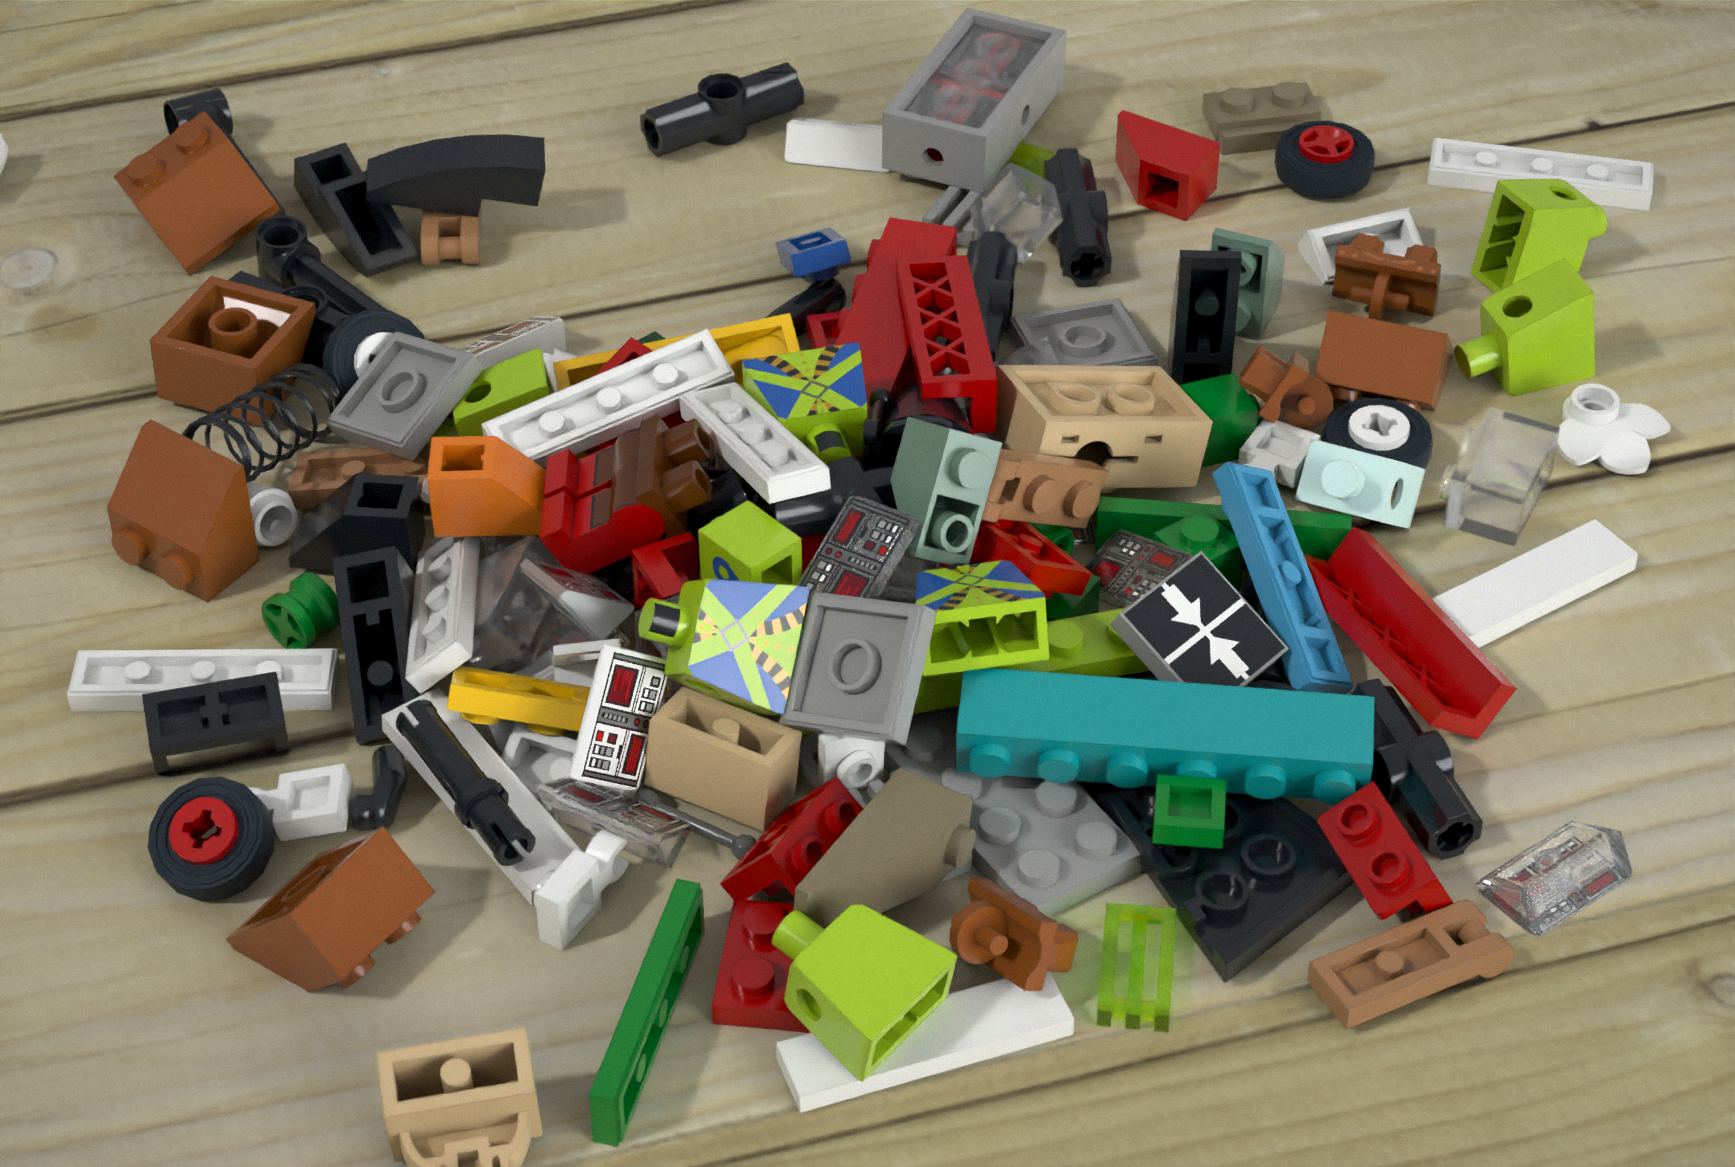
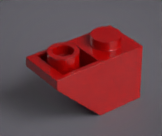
M1122 110L1118 114L1115 161L1137 205L1187 221L1217 189L1220 143Z

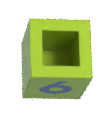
M749 500L724 515L713 519L709 524L698 530L701 580L717 579L796 586L801 584V537Z

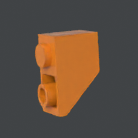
M497 436L432 437L427 483L434 537L540 535L543 500L547 499L544 496L546 469Z

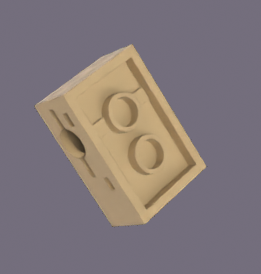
M997 365L995 371L997 377L996 432L985 433V435L990 440L1001 442V449L1092 461L1109 471L1100 493H1111L1116 488L1196 487L1213 421L1160 366Z

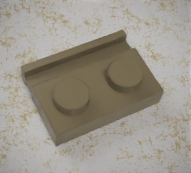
M1282 82L1275 86L1249 89L1229 88L1222 92L1203 94L1202 112L1215 141L1220 142V152L1222 155L1275 150L1281 135L1292 126L1308 121H1322V112L1307 82Z

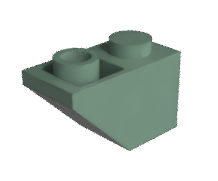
M1216 228L1212 234L1211 251H1241L1242 254L1235 335L1260 341L1280 303L1285 255L1271 240Z
M907 417L890 481L898 515L910 519L903 532L908 555L946 565L956 563L969 565L1002 447L1001 442ZM900 523V524H901V528H902V530H903V528L905 527V524Z

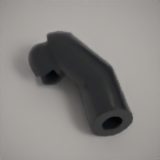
M394 745L381 746L372 755L373 794H356L350 800L352 827L357 831L378 829L383 826L387 829L394 823L407 783L405 756Z

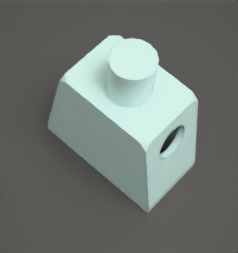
M1311 439L1295 500L1410 529L1426 469ZM1397 482L1396 495L1391 504L1392 491Z

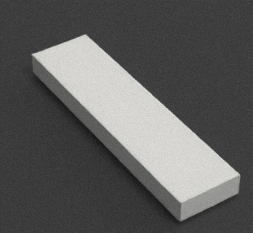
M1433 138L1427 185L1494 193L1497 181L1559 178L1568 182L1596 205L1649 211L1652 198L1654 164L1651 162Z
M705 329L482 423L483 436H497L545 468L547 466V457L568 448L576 455L616 438L627 430L641 427V421L658 414L662 418L679 411V397L683 396L682 394L735 382V373L708 329Z
M733 382L682 394L683 396L679 397L681 417L686 422L693 418L697 419L712 438L714 450L769 504L831 489L829 467L738 383Z
M1594 519L1432 598V600L1480 648L1634 571L1638 553Z
M481 536L438 537L418 552L405 679L420 694L472 657Z
M333 648L78 650L67 698L71 712H144L142 694L277 672L283 711L333 710L340 663L338 650Z
M439 687L383 714V732L454 815L455 802L409 741L396 728V719L400 712L406 714L414 726L419 724L406 707L410 703L424 699L431 701L437 709L439 716L486 777L495 779L504 787L509 794L508 805L523 825L536 838V843L531 853L526 852L517 840L512 842L525 859L511 866L500 865L477 831L467 828L466 825L463 826L531 906H533L535 890L541 878L548 871L556 870L575 848L580 851L582 850L472 724L460 716V712L446 710L448 697Z
M1046 972L1042 991H1024L1004 978L948 994L947 998L863 1082L854 1077L812 1033L776 1042V1059L798 1110L802 1113L1071 1036L1074 1031V1017L1051 973Z

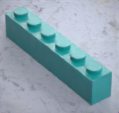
M997 668L963 671L956 731V772L975 773L986 778H997L1004 775L1043 778L1053 783H1067L1071 781L1111 783L1114 786L1128 789L1140 786L1156 787L1157 774L1226 779V792L1249 794L1260 799H1273L1279 796L1318 799L1327 804H1338L1370 783L1373 768L1374 697Z

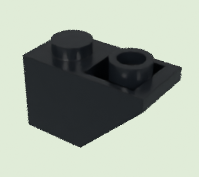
M356 473L301 518L288 558L290 568L330 571L333 570L332 558L396 546L414 575L418 561V552L422 549L426 534L419 477Z

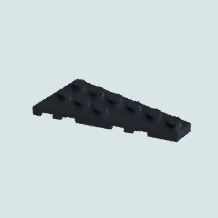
M1081 781L1097 805L1128 836L1141 854V867L1224 983L1232 979L1355 883L1317 823V820L1284 797L1260 799L1249 794L1226 792L1222 849L1152 843L1156 787L1140 786L1128 789L1114 786L1111 783Z

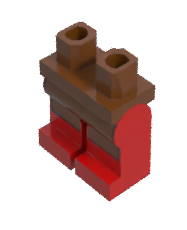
M656 414L641 421V428L627 430L619 435L614 445L579 460L569 448L547 457L544 496L547 499L543 500L539 539L564 568L590 574L631 555L632 549L657 542L664 532L669 538L687 533L688 511L712 501V484L708 474L700 465L714 458L712 438L695 418L669 429L660 416Z

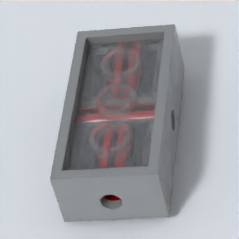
M966 8L883 111L882 169L903 173L906 177L912 179H927L963 188L966 192L975 191L984 194L999 171L1004 167L1063 87L1066 30Z

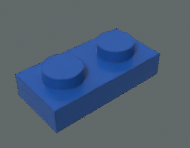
M830 227L775 242L781 264L796 278L805 275L806 282H817L834 277L840 273L839 265L852 262L846 239Z

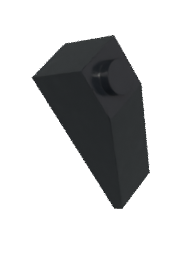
M1180 250L1171 307L1168 346L1169 376L1178 385L1232 373L1242 262L1241 251Z
M396 546L332 558L356 742L359 745L389 739L382 730V715L423 695L405 679L415 584L413 572Z

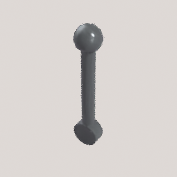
M650 789L640 790L633 798L641 802L633 805V807L644 803L643 805L647 807L651 806L650 808L654 810L658 809L657 811L661 813L665 812L664 814L668 816L672 815L671 817L677 819L672 821L673 823L681 820L688 822L681 826L730 848L734 857L738 860L756 842V839L751 835L742 834L738 837L668 806L662 803L660 797ZM638 809L637 812H638L640 815H642V816H644V817H647V818H650V817H648V816H645V815L641 814V811H642V810Z

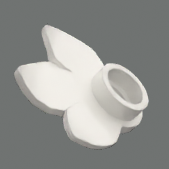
M1584 384L1575 388L1571 396L1563 404L1562 419L1564 422L1556 429L1555 444L1560 455L1573 465L1579 466L1597 459L1604 468L1612 472L1636 475L1646 472L1649 468L1651 454L1646 439H1653L1668 433L1671 425L1660 413L1649 406L1641 403H1620L1618 394L1607 386Z

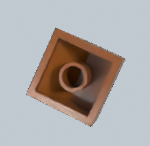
M205 111L192 120L181 124L174 133L146 153L135 157L125 168L113 176L144 220L189 276L256 229L261 221L281 211L276 201L228 137Z
M210 276L149 340L158 398L214 413L218 407L232 402L242 394L250 392L255 386L269 381L272 376L282 373L288 367L301 363L316 313L315 303ZM287 377L284 383L294 387L297 377ZM270 387L267 394L273 396L274 387ZM282 388L281 394L284 403L292 392ZM252 398L249 405L259 408V398ZM265 399L264 413L270 418L277 410L274 402ZM234 408L231 415L241 419L242 408ZM247 409L246 422L263 426L260 416Z
M1329 310L1314 377L1323 380L1329 386L1334 402L1344 404L1361 399L1362 397L1384 398L1404 403L1419 413L1421 409L1436 411L1452 363L1454 348L1446 333Z
M152 419L142 425L107 506L113 535L112 545L116 554L126 563L133 566L138 565L164 579L171 587L177 590H185L208 603L260 561L244 466Z
M383 826L319 853L230 934L226 940L235 951L309 993L335 983L341 989H345L362 978L374 966L375 961L370 954L384 941L388 945L396 942L420 922L421 917L416 910L435 891Z

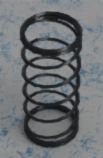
M298 363L283 370L282 373L272 376L269 381L255 386L250 392L236 397L232 402L218 407L214 413L190 423L182 435L193 440L197 429L202 425H206L204 432L205 447L211 449L210 431L212 426L222 429L230 453L239 464L244 466L246 482L248 483L256 480L261 472L274 469L279 461L292 458L296 451L308 448L314 440L326 437L332 433L328 426L324 430L317 431L318 424L314 409L302 393L284 383L287 377H299L311 382L318 388L328 403L330 414L334 411V407L325 388L314 378L295 371H306L318 376L329 387L334 398L335 408L341 402L342 395L335 381L324 370L312 364ZM270 387H274L273 396L267 394ZM282 388L293 392L304 402L311 415L312 431L298 426L290 409L283 404ZM252 398H259V408L249 405ZM265 399L274 402L281 420L295 433L294 445L287 444L281 440L280 433L273 421L264 413ZM234 408H242L241 419L231 415ZM247 409L260 416L265 431L277 443L276 455L263 451L262 444L255 432L246 423ZM229 420L243 428L247 441L259 454L258 466L252 465L250 450L243 436L228 423ZM229 435L236 442L242 454V459L233 449ZM300 437L307 439L306 442L299 444ZM283 447L289 449L288 453L281 455ZM265 458L272 460L270 464L263 466Z

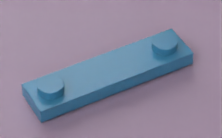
M1227 461L1214 471L1212 475L1221 496L1222 509L1232 525L1269 627L1289 648L1281 656L1285 677L1292 687L1299 691L1347 694L1354 688L1353 682L1272 472Z

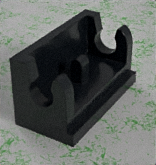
M277 672L142 694L149 747L156 774L170 772L167 756L269 738H274L277 753L290 750Z

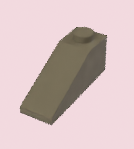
M898 768L795 888L794 910H800L826 929L850 905L863 904L878 913H882L935 890L953 867L959 869L966 863L972 852L976 838L975 830L969 828L972 798Z

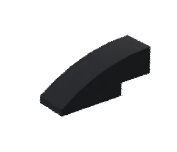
M510 134L466 135L434 139L397 148L367 160L365 201L475 217L479 215L482 199L538 207L546 171L544 138Z
M346 142L294 159V187L326 237L357 271L365 277H369L418 260L419 253L392 206L365 201L366 171L361 170Z

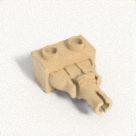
M682 686L649 720L644 785L732 819L739 824L764 832L795 796L802 732L775 722L773 715L759 716Z
M526 1027L376 1052L383 1117L395 1162L405 1160L408 1167H520L526 1158L531 1138L543 1136Z

